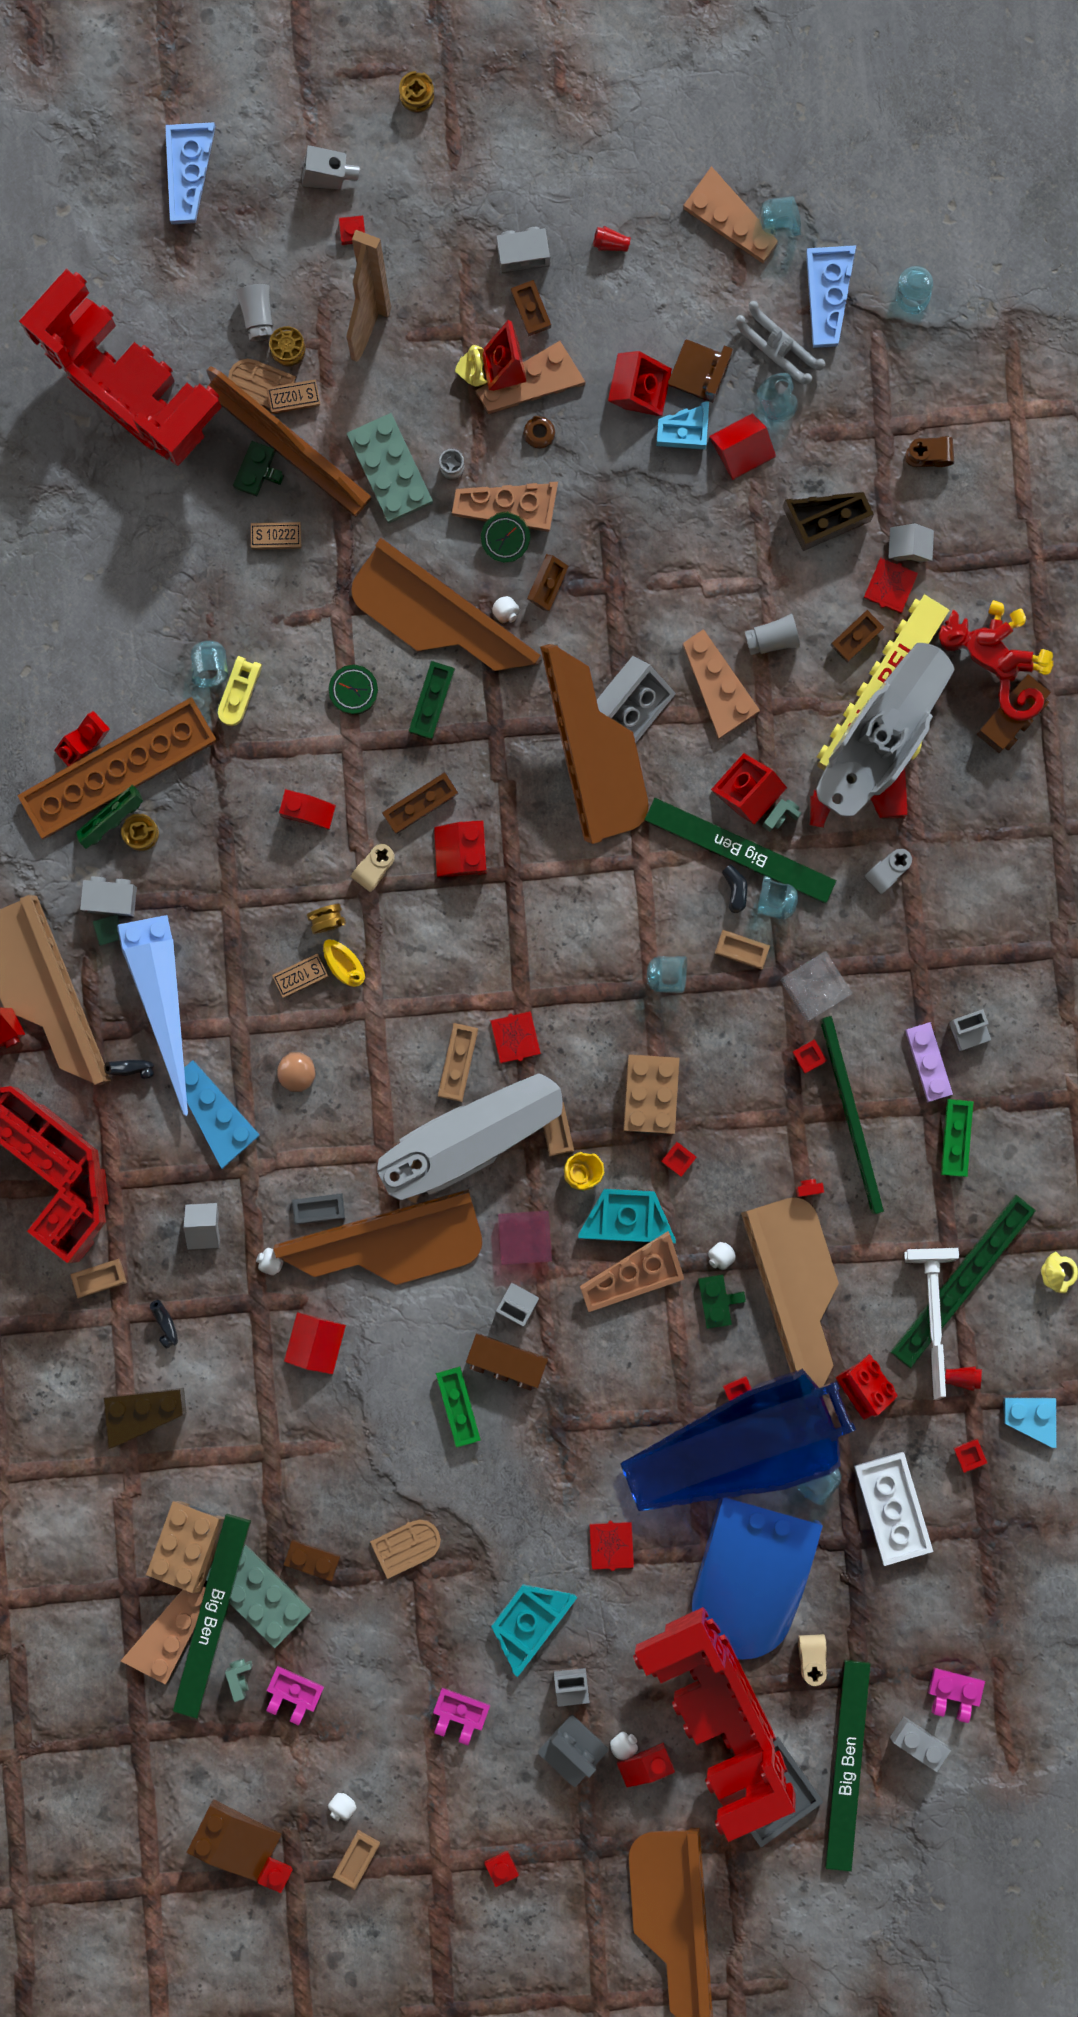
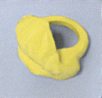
M472 345L468 352L460 358L455 373L459 374L467 383L476 387L486 384L487 380L484 379V372L482 370L484 349L477 345Z
M1057 1252L1052 1253L1041 1268L1043 1282L1055 1292L1067 1293L1068 1287L1073 1285L1078 1277L1076 1263L1071 1258L1061 1257ZM1062 1262L1069 1263L1073 1270L1072 1278L1067 1282L1064 1281L1065 1273L1059 1265Z

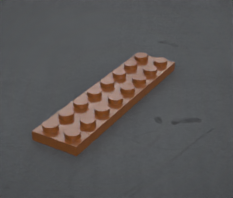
M190 697L17 796L40 837L44 840L115 800L132 784L138 787L214 744L217 740L194 699Z

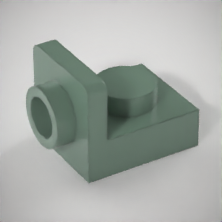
M781 799L762 827L769 832L773 827L778 829L786 819V816L783 815L784 812L797 820L802 814L798 811L799 806L789 799L787 801Z
M236 1660L231 1662L230 1668H227L225 1671L234 1702L244 1699L246 1696L245 1691L249 1690L245 1676H240V1673L250 1670L253 1666L252 1661Z

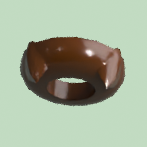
M533 416L524 427L525 441L533 448H546L554 440V425L545 417ZM537 425H542L547 430V434L542 438H537L533 434L532 430Z

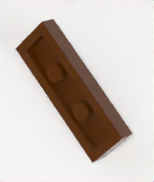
M444 772L383 811L382 814L394 833L398 834L459 793Z

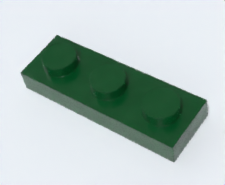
M431 661L411 721L409 733L433 740L455 668Z
M132 784L76 832L79 843L85 849L97 844L108 830L116 828L127 814L135 812L143 802L139 790Z

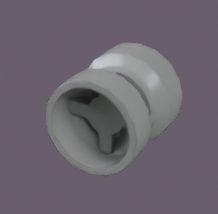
M447 449L441 454L439 465L442 475L450 480L459 478L464 472V458L462 454L456 449Z

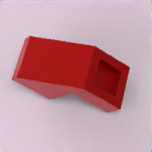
M92 711L86 715L76 730L62 738L54 752L67 766H70L94 750L102 742L110 728Z

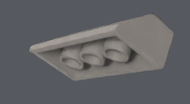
M632 656L599 696L597 704L600 712L632 731L636 743L676 693L650 664Z

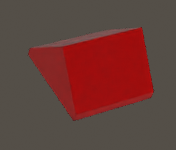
M509 320L506 321L484 347L483 362L488 388L492 391L527 382L519 341L512 321Z
M753 413L709 436L732 480L776 457L766 426Z
M297 1312L284 1362L307 1370L333 1374L346 1325Z

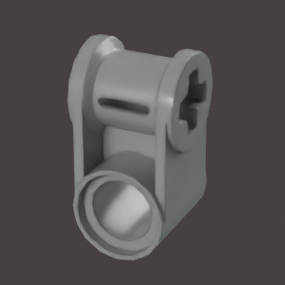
M897 849L890 853L883 861L876 864L864 877L882 894L910 867L912 856L905 849ZM895 855L897 857L901 855L904 857L902 861L904 866L901 864L896 866L894 864L896 861Z

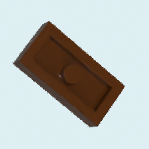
M534 280L511 288V294L528 337L550 329L551 322Z
M546 554L527 600L542 610L550 611L569 566L555 556Z
M866 610L830 646L848 663L884 629V626Z
M292 1540L284 1566L332 1582L340 1555Z

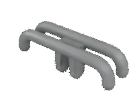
M751 301L748 306L751 315L771 334L766 342L747 325L745 317L742 315L737 316L735 320L739 331L793 379L801 384L808 385L812 381L811 374L802 373L784 356L791 350L803 362L815 370L823 369L825 361L814 358L759 309L756 301Z

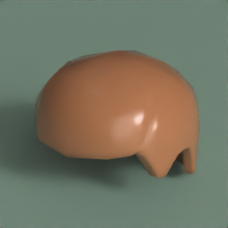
M291 1052L284 1056L277 1069L279 1082L291 1092H302L309 1088L316 1074L312 1059L301 1052Z

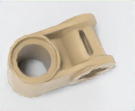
M385 844L376 845L357 866L351 878L366 890L372 892L393 864L394 852ZM387 850L386 855L389 859L378 862L379 857L377 853L379 851L383 853Z
M825 1635L798 1636L802 1677L811 1686L821 1685L824 1683L827 1675ZM812 1667L820 1671V1674L815 1675V1679L808 1675V1672L812 1671Z

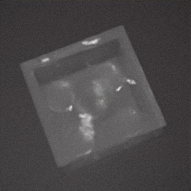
M826 951L780 980L806 1022H809L853 994Z

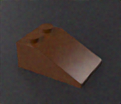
M213 1799L186 1853L209 1865L257 1881L268 1857H271L282 1834Z

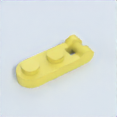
M237 657L218 708V716L225 725L235 726L242 721L257 678L260 675L262 664L257 662L250 663L246 661V658ZM242 670L250 673L248 679L240 676Z

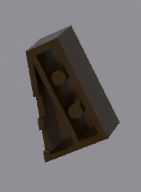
M864 492L836 494L825 497L815 496L804 499H785L783 504L785 514L802 551L871 522L874 516Z
M184 1388L105 1397L104 1406L109 1449L114 1448L186 1414Z

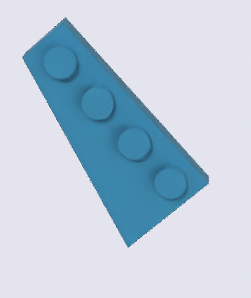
M192 1060L184 1067L187 1103L221 1169H223L255 1141L260 1134L196 1062Z

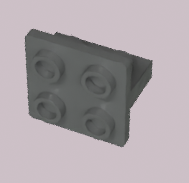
M571 1714L538 1750V1754L573 1787H576L586 1775L590 1777L596 1771V1764L608 1752V1747Z

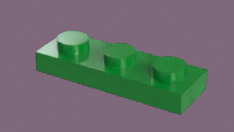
M947 1099L941 1175L968 1177L974 1101Z
M461 1366L437 1372L436 1376L456 1448L481 1441Z

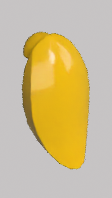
M331 939L326 940L323 944V952L331 972L337 979L348 986H360L364 982L365 974L356 955L343 944Z

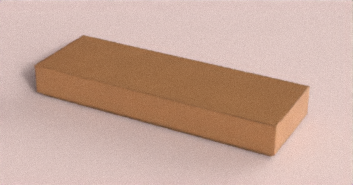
M457 1023L453 1024L438 1097L463 1102L478 1028Z

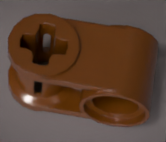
M943 436L915 439L911 442L905 453V460L908 465L916 468L951 466L954 464L953 438Z

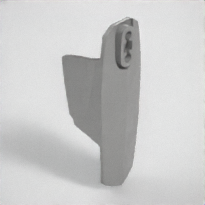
M916 643L878 691L872 695L850 724L829 757V763L816 788L820 802L840 816H854L873 795H880L898 778L929 731L930 721L933 717L930 712L955 670L945 652L931 644ZM850 775L853 777V784L847 782L846 776ZM839 794L840 802L835 804L832 797Z
M536 1074L466 1106L455 1108L399 1139V1144L378 1159L377 1173L388 1194L399 1200L424 1192L433 1195L492 1164L498 1155L561 1115L563 1102L561 1089L548 1077ZM415 1160L421 1162V1168L418 1170L411 1168ZM396 1172L399 1175L398 1181H391L390 1173Z

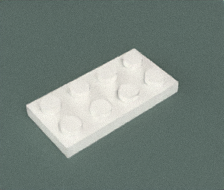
M904 1452L854 1466L883 1565H890L933 1552Z

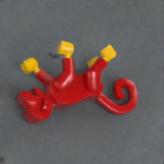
M993 600L988 613L994 615L995 618L990 620V627L976 629L972 632L968 630V619L965 618L962 624H960L958 612L952 610L949 619L945 621V626L942 625L939 632V640L942 647L948 651L967 650L972 661L998 677L1001 681L999 693L1001 709L1009 718L1016 721H1025L1038 715L1043 708L1044 697L1036 688H1027L1018 695L1017 703L1020 706H1023L1029 698L1035 701L1028 710L1017 711L1011 706L1009 701L1010 682L1015 680L1018 672L1032 673L1033 670H1036L1040 674L1047 675L1053 667V653L1051 651L1041 649L1039 655L1036 656L1033 655V652L1008 650L1003 644L1002 640L1013 632V628H1018L1025 624L1026 616L1023 610L1013 611L1010 613L1012 622L1003 623L1001 618L1005 611L1004 605Z

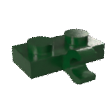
M251 441L233 487L257 497L264 479L281 485L284 478L282 471L269 468L276 453L275 449Z
M723 1274L698 1278L707 1329L732 1325L729 1305L746 1302L745 1292L727 1294Z

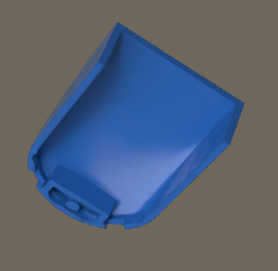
M721 1493L693 1592L692 1612L702 1607L705 1608L709 1616L706 1619H713L721 1631L718 1635L725 1634L738 1659L757 1658L775 1649L784 1640L791 1628L807 1583L823 1525L817 1520L810 1522L728 1498L726 1494Z

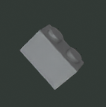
M530 227L523 232L515 233V231L510 230L497 235L501 273L550 265L545 228Z
M92 876L90 880H83L80 910L84 913L134 917L137 887L130 884L131 880L116 879L115 883L106 882V878Z
M903 1716L890 1736L894 1744L935 1772H938L951 1752L945 1743L905 1716Z

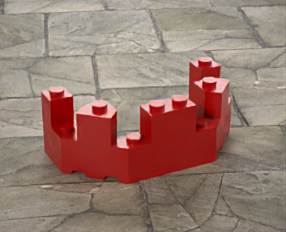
M65 269L19 320L25 333L35 345L42 344L41 347L46 351L45 355L58 369H64L69 375L67 378L145 447L151 451L156 447L155 452L166 460L171 456L172 459L170 461L174 465L179 466L204 438L202 432L204 426L222 408L218 399L220 397L219 394L210 386L205 388L199 384L193 388L190 384L186 383L168 404L162 399L159 400L175 382L171 374L173 370L164 361L157 362L153 358L154 353L145 345L140 347L135 342L117 362L107 351H104V353L100 352L97 346L116 326L112 318L114 315L106 306L102 305L99 307L96 303L86 298L89 294L85 285L87 281L79 273L75 272L72 274L68 269Z
M13 1086L0 1087V1144L59 1190L27 1232L66 1263L80 1262L95 1243L92 1239L106 1223L104 1205H108L109 1202L105 1169L100 1168L98 1150L82 1138V1134L45 1105L38 1104L19 1088Z
M702 1607L666 1624L665 1632L637 1644L633 1658L639 1670L643 1669L646 1676L652 1674L654 1678L658 1677L661 1684L690 1671L694 1680L698 1679V1681L675 1691L672 1705L678 1716L682 1715L686 1723L683 1724L686 1735L689 1739L693 1738L696 1745L725 1733L722 1735L724 1743L728 1749L732 1748L736 1755L708 1768L707 1778L705 1779L710 1793L715 1792L717 1799L724 1806L717 1809L715 1825L720 1835L725 1834L728 1842L794 1813L796 1794L792 1783L786 1784L784 1773L788 1771L781 1752H775L773 1741L776 1740L775 1734L725 1634L718 1635L721 1633L720 1628L713 1619H706L709 1616L705 1608Z

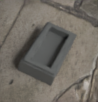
M343 1193L292 1200L295 1225L346 1219Z

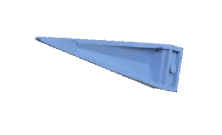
M168 916L118 924L117 929L122 952L157 1040L184 1116H187L188 1109L174 944Z

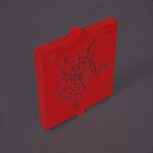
M880 558L863 598L879 604L880 608L886 607L902 613L918 573L902 567L901 563L895 564Z
M531 1011L516 1015L510 1013L508 1017L490 1020L500 1063L513 1060L522 1061L523 1058L541 1054Z
M610 1520L608 1523L590 1524L592 1569H611V1571H614L615 1568L634 1567L632 1522L613 1523Z

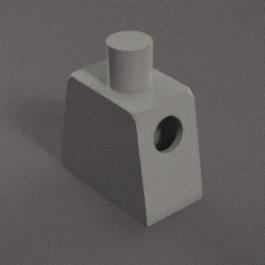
M307 146L303 164V187L339 190L342 188L344 180L358 181L359 166L346 164L345 153Z

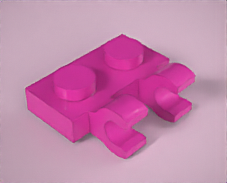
M277 1666L267 1689L273 1696L266 1711L276 1715L284 1698L297 1704L290 1722L299 1725L306 1709L314 1712L324 1686Z
M934 1668L928 1691L929 1694L935 1695L931 1713L944 1717L947 1699L959 1701L960 1705L956 1719L969 1723L972 1705L980 1707L985 1681Z
M442 1687L433 1711L434 1714L440 1716L434 1733L444 1737L449 1721L464 1724L459 1737V1743L469 1745L474 1728L482 1731L490 1704Z

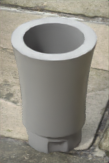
M253 284L237 289L235 292L241 306L249 340L263 341L270 339L273 334L270 286L267 284Z
M792 613L771 623L754 627V630L745 631L750 655L759 652L763 654L781 649L801 647Z

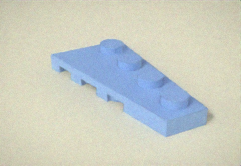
M215 122L165 125L171 224L196 223L216 127Z
M856 245L807 248L806 250L813 348L836 347L839 344Z

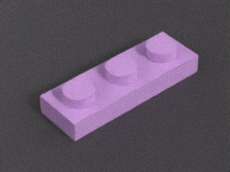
M931 1023L906 1029L905 1032L927 1102L953 1095Z

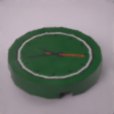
M500 512L491 516L484 524L481 532V543L486 554L492 559L503 563L513 562L522 557L528 549L531 539L530 530L525 520L511 512Z
M355 664L344 666L337 670L330 679L328 687L330 699L334 706L345 714H363L371 709L377 700V680L372 672L363 666Z

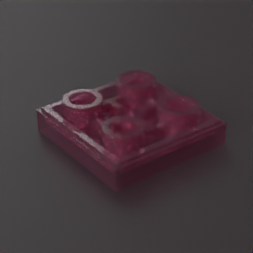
M549 1211L498 1214L501 1265L552 1261Z

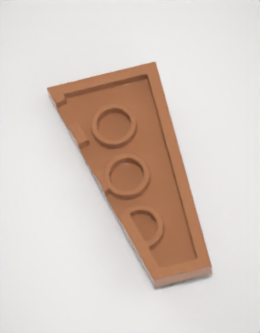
M711 166L683 205V209L764 264L778 244V240Z
M558 341L523 362L527 382L495 391L489 390L487 383L476 390V395L487 413L491 414L517 406L525 401H534L545 395L557 394L575 386H583L586 382L561 341Z
M549 482V484L531 483L522 486L504 485L495 488L456 489L452 516L487 521L496 513L511 512L524 519L529 529L550 532L558 482Z
M704 629L683 643L685 653L719 740L759 713L760 710Z
M669 1231L581 1285L580 1288L588 1312L684 1280Z
M203 1586L202 1592L198 1593L182 1590L123 1657L121 1662L166 1685L195 1629L206 1586Z

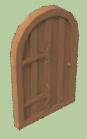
M243 359L235 363L230 369L228 376L231 381L260 405L269 409L267 388L295 383L297 378L294 375L253 359Z
M419 1519L408 1522L370 1541L388 1579L422 1562H426L434 1556L440 1547L441 1538L434 1524L427 1520Z

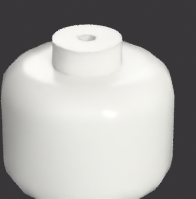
M501 597L494 603L492 613L500 623H506L507 621L511 623L517 619L519 606L511 597Z
M719 1242L708 1251L709 1263L713 1268L718 1267L721 1270H725L735 1261V1252L727 1243Z
M266 1248L263 1253H259L256 1260L259 1263L258 1269L269 1275L279 1273L284 1261L276 1258L274 1250L271 1248Z
M620 1732L610 1742L613 1755L623 1761L632 1757L638 1751L637 1739L633 1734L628 1735L626 1732Z
M337 1793L328 1804V1808L332 1812L330 1816L336 1821H339V1819L347 1821L356 1811L355 1802L344 1793Z

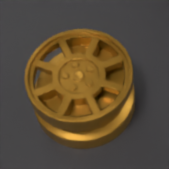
M412 71L401 79L399 92L403 106L412 112L427 110L434 100V87L431 78L424 72L417 73Z
M289 326L280 327L270 337L269 346L275 361L283 366H294L303 359L306 348L304 339L297 329Z
M133 814L125 820L121 828V835L126 844L132 849L146 851L151 849L158 841L159 830L156 823L149 816Z
M340 904L325 906L307 914L308 921H311L313 925L311 927L312 934L327 932L346 924L345 918L341 917L340 912L342 908Z

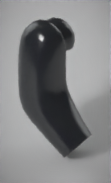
M730 864L722 871V874L731 888L729 910L732 913H739L746 907L748 886L746 879Z
M145 1060L106 1062L104 1065V1071L107 1075L128 1076L140 1073L142 1079H148L154 1075L152 1070L154 1064Z
M155 1300L150 1304V1310L165 1332V1335L161 1336L159 1341L164 1348L168 1349L171 1345H177V1331L165 1306L160 1300Z

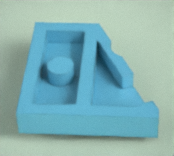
M705 401L701 403V406L688 410L686 408L678 411L675 415H668L658 419L656 446L706 450L709 402Z
M1004 1398V1424L1052 1448H1056V1398Z

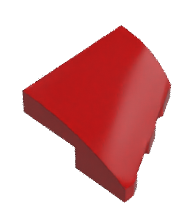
M905 768L880 795H873L870 798L880 819L905 818L907 816Z

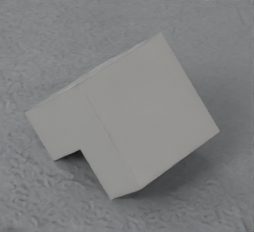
M915 523L891 527L889 558L896 561L911 559L919 563L932 561L934 530Z
M983 1009L949 1022L959 1051L991 1040L986 1026L988 1021Z
M217 1203L185 1205L184 1232L188 1250L219 1248L220 1234Z
M511 1283L496 1311L524 1326L539 1297Z
M586 1668L554 1672L558 1707L590 1703Z

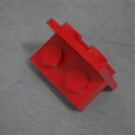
M870 1354L865 1356L856 1365L835 1377L863 1420L872 1415L874 1417L878 1416L898 1397L894 1386L887 1380L881 1371L880 1365Z

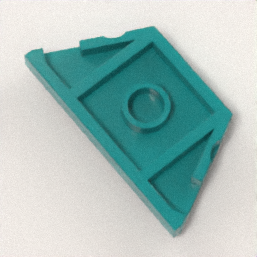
M604 1189L578 1234V1238L651 1242L669 1231L672 1242L676 1243L675 1236L672 1233L655 1191Z
M522 1584L493 1622L491 1627L515 1676L518 1677L575 1602L577 1599L575 1594Z

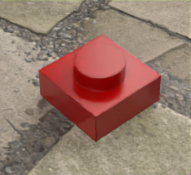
M363 215L339 218L342 245L353 244L352 238L355 230L365 233Z
M815 1039L792 1052L804 1074L827 1061Z
M676 1142L661 1162L682 1177L697 1157L680 1143Z
M816 1179L801 1181V1186L795 1187L797 1197L824 1193L823 1183H816Z
M746 1376L723 1385L733 1410L756 1400Z
M978 1439L953 1448L963 1473L987 1464Z
M508 1850L485 1861V1866L495 1887L519 1876Z
M268 1857L257 1882L281 1893L293 1869L285 1863Z

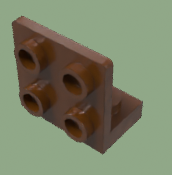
M686 339L669 378L668 385L713 403L731 360L733 349L724 345L722 351L718 352Z

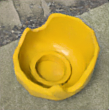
M576 1153L567 1159L563 1168L566 1182L572 1188L581 1191L590 1190L598 1185L605 1173L603 1162L594 1153Z

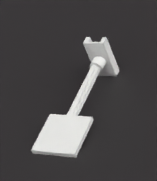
M958 1248L907 1249V1252H904L905 1263H924L925 1274H927L930 1332L933 1348L931 1349L934 1400H939L946 1397L943 1345H940L942 1333L938 1273H940V1263L956 1261L959 1258Z

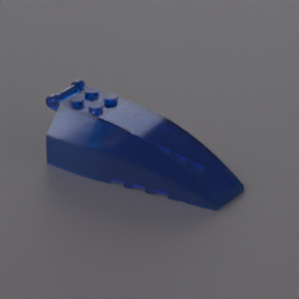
M803 1368L762 1382L621 1462L620 1465L638 1511L671 1507L673 1505H685L699 1501H712L726 1497H739L740 1495L752 1493L759 1494L785 1490L832 1474L841 1466L838 1437L856 1430L854 1423L850 1422L838 1392V1389H840L838 1382L835 1381L818 1387ZM823 1395H829L841 1427H834Z

